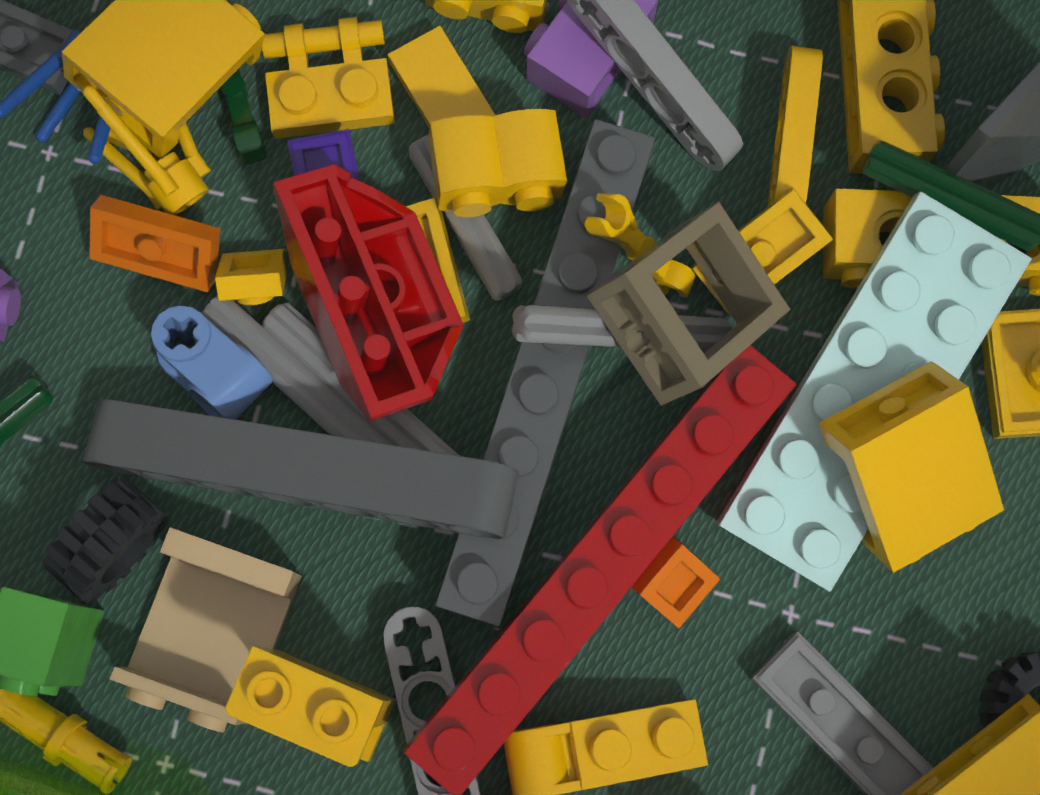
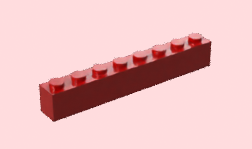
M751 345L714 376L402 749L404 754L452 795H462L797 384Z

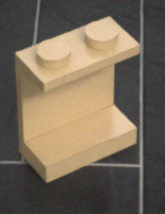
M169 528L160 550L161 553L171 556L128 667H114L110 680L129 686L125 698L158 710H163L166 700L190 709L186 719L189 722L224 733L227 723L233 725L246 724L229 716L225 711L226 704L252 646L275 649L302 576L291 570Z

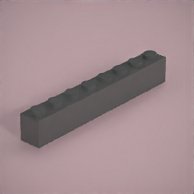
M595 119L534 305L595 309L587 295L613 276L622 247L618 243L592 236L585 228V221L587 217H600L603 219L606 217L603 203L596 199L597 193L621 194L625 196L630 203L633 213L650 161L655 137ZM521 343L483 459L507 465L519 471L506 538L502 540L459 533L436 603V607L439 610L491 627L501 628L590 346Z

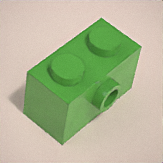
M2 587L0 592V689L37 697L38 693L57 696L60 686H82L105 610L43 594Z

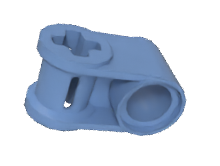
M186 306L171 307L160 313L154 321L151 337L156 349L159 365L166 374L191 395L195 402L209 416L236 420L273 382L266 368L249 351L231 341L205 318L201 312L194 308ZM178 338L180 341L187 343L194 338L195 346L189 349L185 345L179 344L173 349L172 341Z

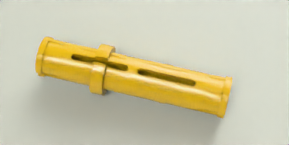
M0 689V722L42 749L45 761L53 766H58L61 763L98 787L105 795L115 789L116 784L112 782L113 779L120 783L132 763V757L128 754H123L87 730V726H85L87 721L77 714H72L68 717L38 696H28Z

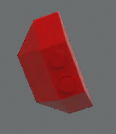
M332 164L273 182V191L292 270L336 377L344 390L369 422L432 399L464 324L416 213L376 188L351 178V173L336 164Z

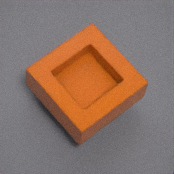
M672 537L631 588L676 627L680 628L719 582L720 578L683 544Z

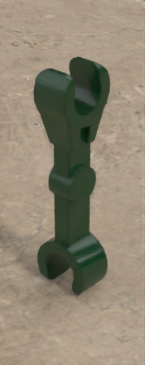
M238 69L221 86V90L227 100L233 120L232 132L237 149L241 153L244 163L251 164L266 159L267 152L258 124L252 115L247 97V86L241 76L240 69Z

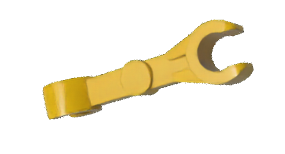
M597 193L596 199L603 203L606 217L605 219L587 217L585 228L592 236L618 243L625 250L628 259L632 261L655 244V240L652 237L645 236L637 228L638 225L632 213L630 203L625 196L621 194ZM675 260L668 261L651 275L664 295L668 294L670 288H673L682 297H688L696 278V274L691 268Z

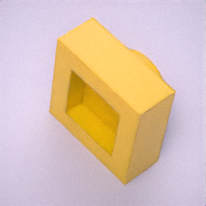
M284 249L222 254L215 275L219 301L237 300L238 303L243 305H258L270 301L275 296H283L287 276Z

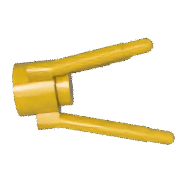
M90 85L83 88V94L146 171L142 173L109 141L105 144L102 155L140 188L157 210L162 208L165 213L176 216L209 192L210 189L204 183L202 177L211 172V169L198 153L187 123L179 129L178 139L186 159L180 160L176 153L172 152L156 161L97 90ZM86 127L83 130V135L92 144L95 130L91 127Z

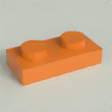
M100 195L90 207V259L208 292L215 282V275L218 269L221 228Z

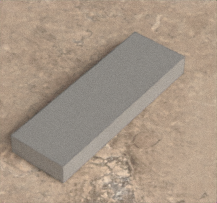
M799 632L793 633L750 677L766 696L864 795H900L933 769Z

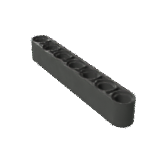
M99 399L97 402L82 458V463L88 466L124 475L500 540L506 538L519 471L515 468L492 461L109 399Z

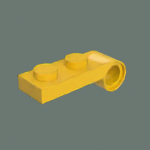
M696 699L515 730L503 743L512 795H560L708 766Z

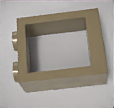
M720 202L677 226L587 295V298L660 405H664L702 388L791 310ZM685 248H687L737 323L733 329L705 353L702 352L651 276ZM643 331L647 333L650 340L644 336Z

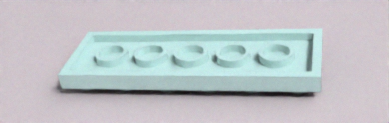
M920 191L914 194L716 523L831 592L869 528L846 463L825 444L818 423L930 361H933L959 380L1032 258Z

